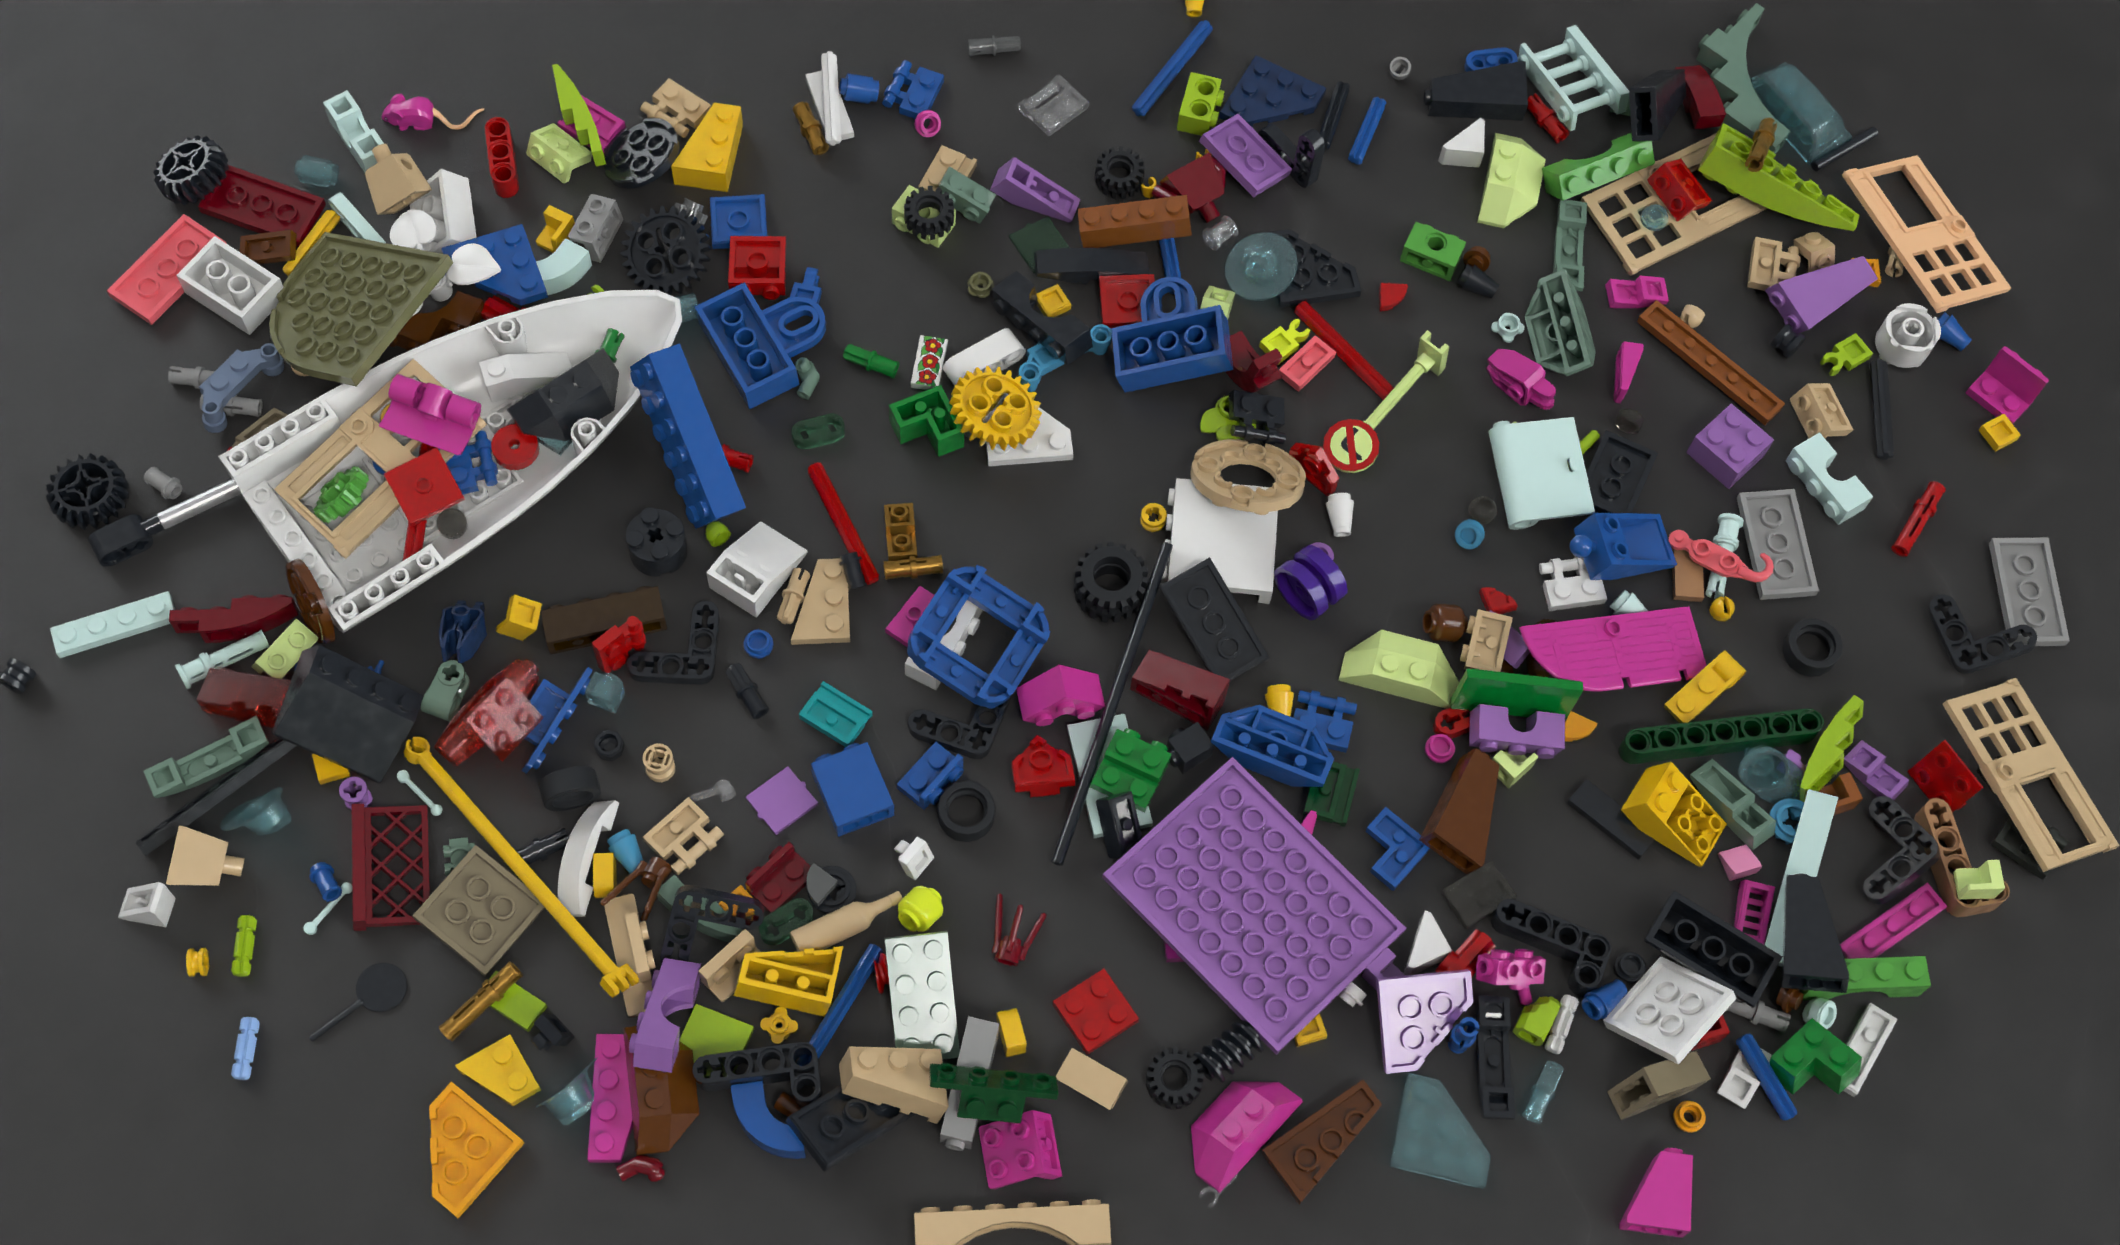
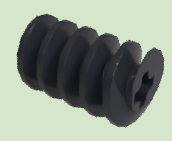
M1240 1019L1241 1024L1235 1022L1231 1026V1031L1224 1030L1222 1032V1039L1215 1037L1212 1040V1046L1205 1045L1202 1048V1053L1196 1052L1193 1054L1197 1057L1196 1062L1198 1064L1201 1063L1203 1067L1202 1073H1204L1207 1079L1212 1081L1213 1078H1216L1223 1083L1225 1078L1222 1071L1225 1070L1230 1075L1235 1074L1232 1066L1233 1063L1241 1068L1244 1067L1243 1055L1249 1060L1254 1059L1251 1051L1252 1048L1260 1053L1264 1051L1261 1039L1250 1023Z

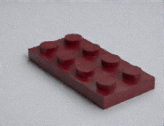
M228 165L229 169L225 172L227 177L220 181L222 186L215 187L214 193L207 194L205 200L202 199L198 205L200 212L260 234L292 230L297 234L296 247H299L313 228L326 203L324 198Z

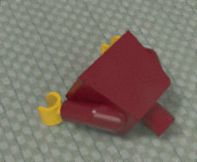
M1205 149V155L1202 156L1199 152H1196V159L1166 175L1159 182L1160 185H1157L1154 177L1148 178L1149 187L1141 184L1142 195L1146 198L1154 197L1156 199L1187 195L1189 213L1192 214L1199 210L1206 223H1209L1220 216L1214 201L1224 195L1226 170Z

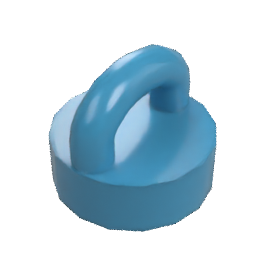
M1464 520L1455 530L1456 542L1464 549L1478 547L1485 538L1484 528L1476 520Z

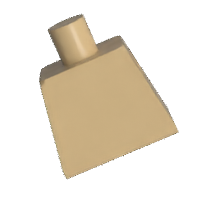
M386 143L372 149L377 163L366 170L365 177L378 215L395 214L432 191L429 183L409 154H391Z
M179 825L166 884L219 886L222 873L241 877L245 858L226 855L229 842Z

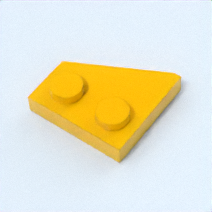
M510 1034L455 1065L461 1074L476 1081L481 1087L489 1092H493L511 1106H515L541 1091Z

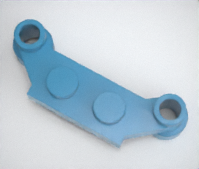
M1098 324L1090 331L1093 347L1088 351L1096 355H1104L1112 342V330L1107 325ZM1037 344L1027 349L1026 356L1028 360L1019 368V376L1022 377L1020 383L1022 385L1029 383L1028 392H1034L1041 380V376L1065 363L1060 359L1053 358L1048 349L1041 344Z

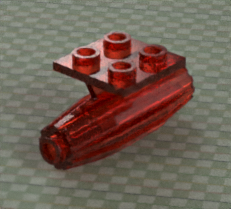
M516 659L489 679L453 717L434 745L438 753L450 764L458 766L486 745L500 761H504L544 718L527 699L539 680V676L536 674L539 671L537 666L528 659L524 661Z

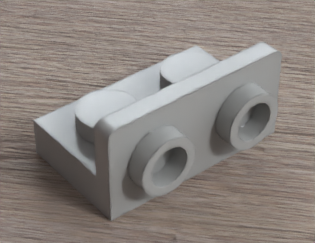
M591 194L568 235L571 241L584 244L585 248L589 250L592 261L601 263L624 220L616 200Z

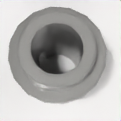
M157 467L149 468L144 474V482L160 491L162 497L175 499L181 494L183 487L180 484V480L175 477H169Z

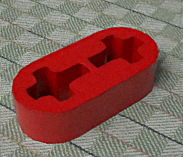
M1450 707L1439 712L1433 723L1434 733L1444 734L1453 739L1470 732V716L1464 718L1469 710L1451 709ZM1443 720L1447 723L1457 721L1453 724L1451 730L1447 726H1441Z

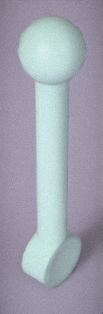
M406 770L399 771L397 773L398 781L406 783L431 808L432 815H441L443 811L442 806L434 804L411 781L410 775Z
M344 882L341 885V896L331 901L312 922H307L304 925L303 929L306 934L314 935L317 932V925L345 894L352 892L353 886L351 883Z

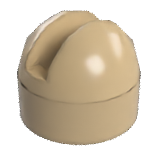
M1685 305L1680 319L1691 328H1695L1700 325L1705 317V313L1694 305Z

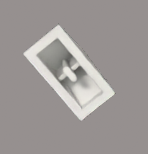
M1479 118L1444 144L1438 161L1442 165L1479 168L1484 155L1485 121Z
M160 882L128 888L118 918L167 927L176 898L165 884Z
M1425 911L1420 919L1403 973L1405 976L1415 975L1442 962L1452 951L1431 912Z

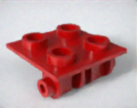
M1946 739L1907 771L1929 800L1933 798L1944 800L1950 806L1952 813L1963 808L1970 798L1984 788Z

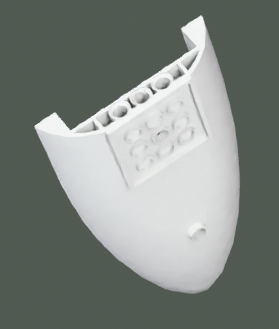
M610 290L551 301L485 320L432 340L370 369L357 387L341 384L218 457L251 510L289 563L299 558L306 564L320 588L333 624L339 631L344 633L397 601L491 538L546 496L587 459L629 414L641 398L639 389L632 383L630 366L650 353L672 346L682 323L680 299L659 290ZM608 328L618 330V335L620 333L625 335L615 356L617 361L614 365L619 371L614 411L599 421L588 417L579 419L571 428V439L566 442L537 436L540 446L539 455L530 466L524 469L509 470L503 468L496 462L493 453H491L492 460L497 464L498 474L496 475L498 483L495 486H487L485 479L478 480L479 491L464 494V501L428 518L423 549L404 561L402 560L408 519L401 506L345 559L340 556L323 535L274 490L339 429L355 411L372 398L412 359L417 361L446 389L452 391L453 394L481 403L480 417L487 425L480 431H485L488 440L492 442L498 430L504 426L516 424L507 409L534 391L492 403L479 362L506 354L567 352L571 366L574 367L600 349ZM389 400L377 413H375L372 416V418L376 420L379 424L380 412L387 404L392 402L391 400ZM397 433L392 434L403 446L411 440V438ZM475 436L468 442V445L475 444ZM420 445L411 453L415 457L419 456ZM514 445L511 449H517L520 445ZM358 447L348 454L300 500L314 514L315 511L313 509L317 506L316 502L322 494L320 490L325 483L333 479L338 472L344 473L353 466H358L368 475L369 481L366 483L367 486L361 494L362 500L346 516H338L336 520L332 519L330 523L325 522L324 524L331 531L386 481L384 475L376 472L372 460ZM480 457L472 458L474 468L481 465Z

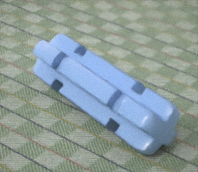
M243 1017L240 1021L239 1030H241V1034H238L234 1054L236 1063L233 1064L231 1071L234 1079L248 1080L250 1078L252 1067L249 1064L253 1062L257 1041L255 1034L258 1033L260 1024L257 1018Z

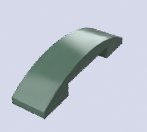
M1560 200L1555 232L1553 273L1566 269L1576 291H1583L1585 267L1582 266L1583 240L1587 221V202Z
M255 716L228 729L230 735L177 761L171 757L144 770L143 772L155 798L165 797L199 786L229 772L256 755L269 744L259 718Z

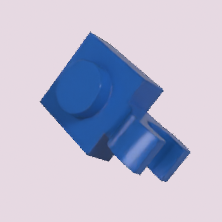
M807 267L803 283L794 282L790 297H806L819 304L822 290L820 287H817L820 276H817L818 269Z

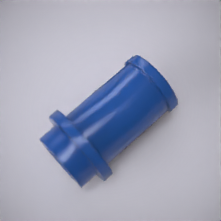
M319 862L311 867L309 878L312 883L317 885L323 900L327 902L334 901L341 896L342 889L333 876V867L325 862Z

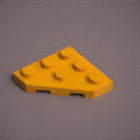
M451 1081L429 1106L433 1181L431 1184L432 1197L459 1219L523 1146L524 1141Z

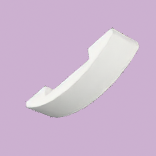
M616 800L594 802L577 821L567 841L559 871L558 899L574 917H583L586 914L593 887L585 883L600 832L611 831L619 806V802Z

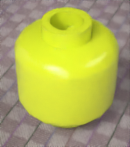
M924 886L914 887L898 904V919L901 924L909 931H927L943 914L940 894L933 888Z

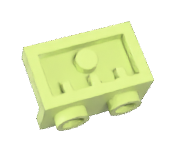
M554 123L531 132L526 151L527 156L564 184L569 182L573 169L591 162L592 158L590 150L583 145L580 146L578 141Z
M296 618L251 667L259 674L264 671L273 680L279 682L299 661L302 651L311 648L318 641V637Z

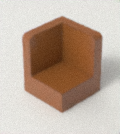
M1850 772L1839 775L1832 784L1824 786L1819 791L1838 797L1834 815L1854 809L1863 799Z

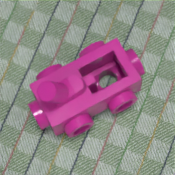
M1493 949L1491 954L1484 953L1478 955L1476 980L1493 985H1509V989L1518 991L1520 1004L1527 1005L1533 1002L1529 985L1544 984L1546 959L1541 956H1533L1534 951L1528 949H1515V954L1506 950Z

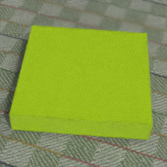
M696 1004L679 1041L693 1050L695 1063L699 1057L705 1055L745 1050L754 1031V1026ZM737 1064V1065L734 1067V1069H733V1073H734V1074H735L736 1069H737V1067H738L739 1064ZM722 1066V1069L724 1071V1073H722L723 1077H726L727 1073L725 1071V1067ZM707 1069V1074L704 1077L710 1078L713 1070Z

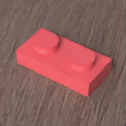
M1315 335L1279 369L1282 379L1299 392L1335 358L1336 351Z

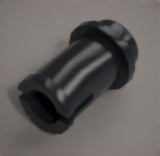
M857 552L840 556L841 562H839V565H843L849 586L848 589L853 590L867 586L860 564L862 557H858Z

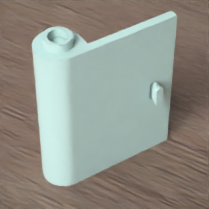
M1574 417L1511 424L1509 421H1500L1493 424V428L1488 433L1509 529L1528 528L1535 525L1539 520L1595 513Z

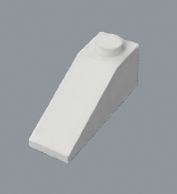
M567 352L506 354L479 362L492 403L538 390L572 368Z

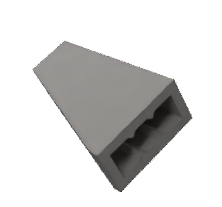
M968 1016L957 1066L971 1068L979 1066L991 1069L998 1042L999 1023ZM951 1089L948 1099L949 1107L945 1112L940 1133V1142L945 1143V1147L955 1151H963L964 1148L971 1149L978 1119L957 1117L960 1090Z

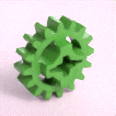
M353 466L344 473L338 472L333 479L325 483L321 488L322 494L316 502L317 506L313 509L315 511L314 514L324 523H330L332 519L336 520L338 516H346L362 500L361 494L367 486L366 483L369 481L368 475L358 466Z

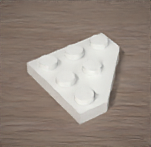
M1005 393L1000 398L998 404L989 412L983 423L988 422L996 408L1002 405L1005 397L1009 395L1008 393ZM1039 407L1038 410L1042 412L1039 418L1040 424L1032 438H1028L1024 445L1018 443L1016 449H1013L1008 443L1005 451H1003L999 444H996L995 448L991 450L989 442H986L988 467L1073 460L1070 429Z

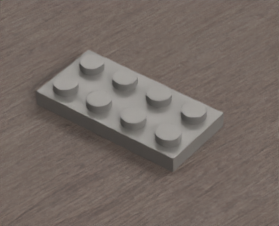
M1795 489L1739 493L1737 503L1740 516L1744 520L1743 529L1753 571L1761 572L1766 567L1765 561L1760 557L1761 553L1768 555L1774 565L1773 573L1768 579L1756 582L1759 599L1816 596L1819 589Z
M1992 538L1989 542V548L2005 629L2007 630L2018 625H2028L2037 633L2035 646H2066L2070 640L2049 538ZM2018 634L2016 641L2008 643L2009 647L2019 641L2027 645L2030 637H2023L2022 634Z

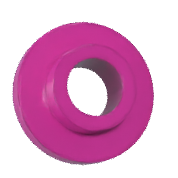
M924 110L915 119V129L923 137H932L941 128L940 117L934 111ZM929 119L930 125L925 128L924 121Z

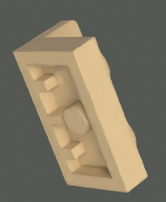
M1830 383L1806 384L1790 398V402L1808 438L1819 432L1826 438L1827 436H1847L1853 431Z
M1479 609L1475 617H1469L1466 633H1470L1471 638L1469 645L1463 644L1460 661L1465 662L1464 670L1469 668L1501 672L1513 617Z
M744 929L698 970L701 982L719 1001L724 1002L735 992L744 954L761 952L755 945L754 937Z

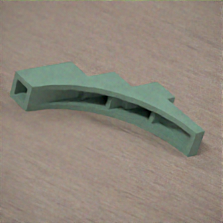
M1756 3L1749 11L1745 9L1740 14L1734 26L1730 24L1724 32L1717 28L1711 36L1706 34L1698 45L1700 51L1696 60L1713 71L1710 77L1718 90L1726 112L1722 124L1725 123L1744 135L1747 134L1753 140V135L1759 129L1761 120L1764 118L1774 119V123L1777 122V129L1774 133L1775 141L1771 147L1769 146V149L1776 154L1783 147L1791 131L1776 120L1762 104L1752 86L1747 70L1746 50L1748 37L1758 25L1765 8Z

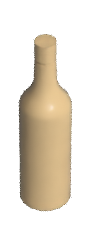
M896 891L871 903L852 902L789 932L797 952L814 948V951L825 950L866 930L878 914L892 906L898 905L903 898L901 893Z

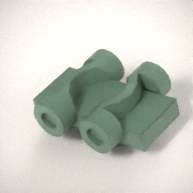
M468 837L449 839V845L443 846L444 858H451V863L444 864L445 876H448L475 846V843L468 842Z

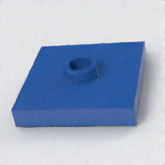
M765 194L710 197L713 249L730 248V236H767Z

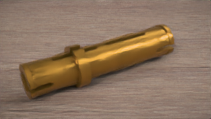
M1772 118L1761 120L1759 129L1753 135V144L1745 162V166H1749L1748 170L1751 172H1758L1762 169L1769 146L1771 147L1775 141L1774 133L1777 129V122L1774 123L1775 120Z
M509 961L490 980L486 979L482 983L483 987L439 1026L442 1034L453 1042L463 1030L471 1025L495 1001L499 1002L504 997L503 994L523 977L519 968Z

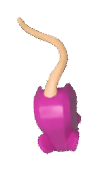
M396 94L392 97L390 104L384 109L381 119L394 126L399 125L401 131L408 129L409 126H413L414 130H427L432 128L435 116L448 128L459 130L465 128L478 113L485 109L481 108L474 111L465 122L460 125H454L434 108L428 98L418 96L405 100L403 94Z

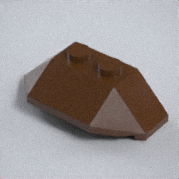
M637 1026L624 1027L623 1033L636 1156L668 1152L700 1114L696 1080L692 1072L694 1065L693 1050L679 1041V1051L672 1073L633 1067L634 1053H629V1043L632 1033H638Z

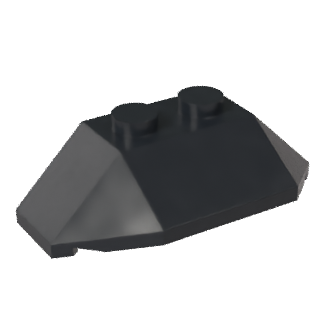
M604 348L512 405L507 411L523 434L566 442L571 439V428L579 419L588 417L599 421L614 411L619 371Z

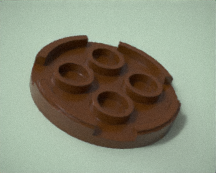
M299 558L286 563L285 571L291 593L295 594L297 604L302 612L300 615L305 625L318 637V643L326 644L335 640V630L331 615L312 573Z

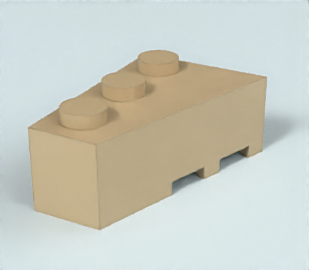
M849 1046L839 1063L842 1093L877 1105L885 1103L900 1108L899 1112L908 1115L912 1112L928 1117L929 1122L937 1124L949 1107L946 1089L930 1087L929 1080L930 1064L943 1063L941 1049Z

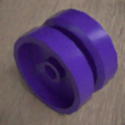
M1313 545L1303 547L1294 555L1293 560H1287L1274 572V580L1283 598L1292 609L1308 620H1316L1326 612L1328 605L1336 604L1348 593L1347 583L1336 563L1324 551Z

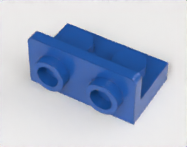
M935 742L897 783V789L925 810L930 803L935 805L944 792L943 789L949 782L955 783L964 772L963 757L960 754H957L955 757L939 743Z

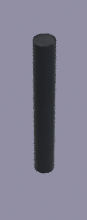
M1871 127L1813 161L1811 163L1812 169L1819 171L1878 136V130L1875 127Z

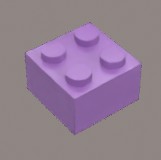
M1731 403L1695 436L1686 453L1725 487L1730 489L1765 456L1774 439Z

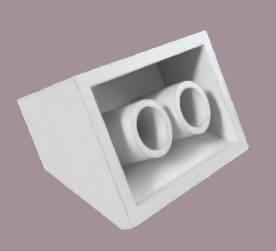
M440 169L427 180L432 191L411 203L410 210L424 211L433 218L437 227L436 238L431 243L422 244L425 251L443 254L441 250L443 247L476 238L469 179Z

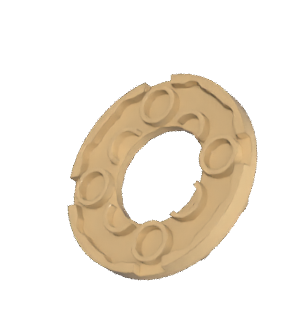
M1227 439L1207 444L1196 452L1190 471L1191 480L1195 488L1205 497L1212 500V503L1216 506L1266 515L1272 511L1290 508L1301 498L1304 492L1306 474L1302 465L1289 453L1266 443L1264 448L1262 445L1248 444V441L1240 439ZM1230 465H1253L1270 473L1275 479V483L1266 490L1257 487L1256 491H1253V489L1244 485L1233 487L1232 482L1224 481L1220 474L1224 468Z

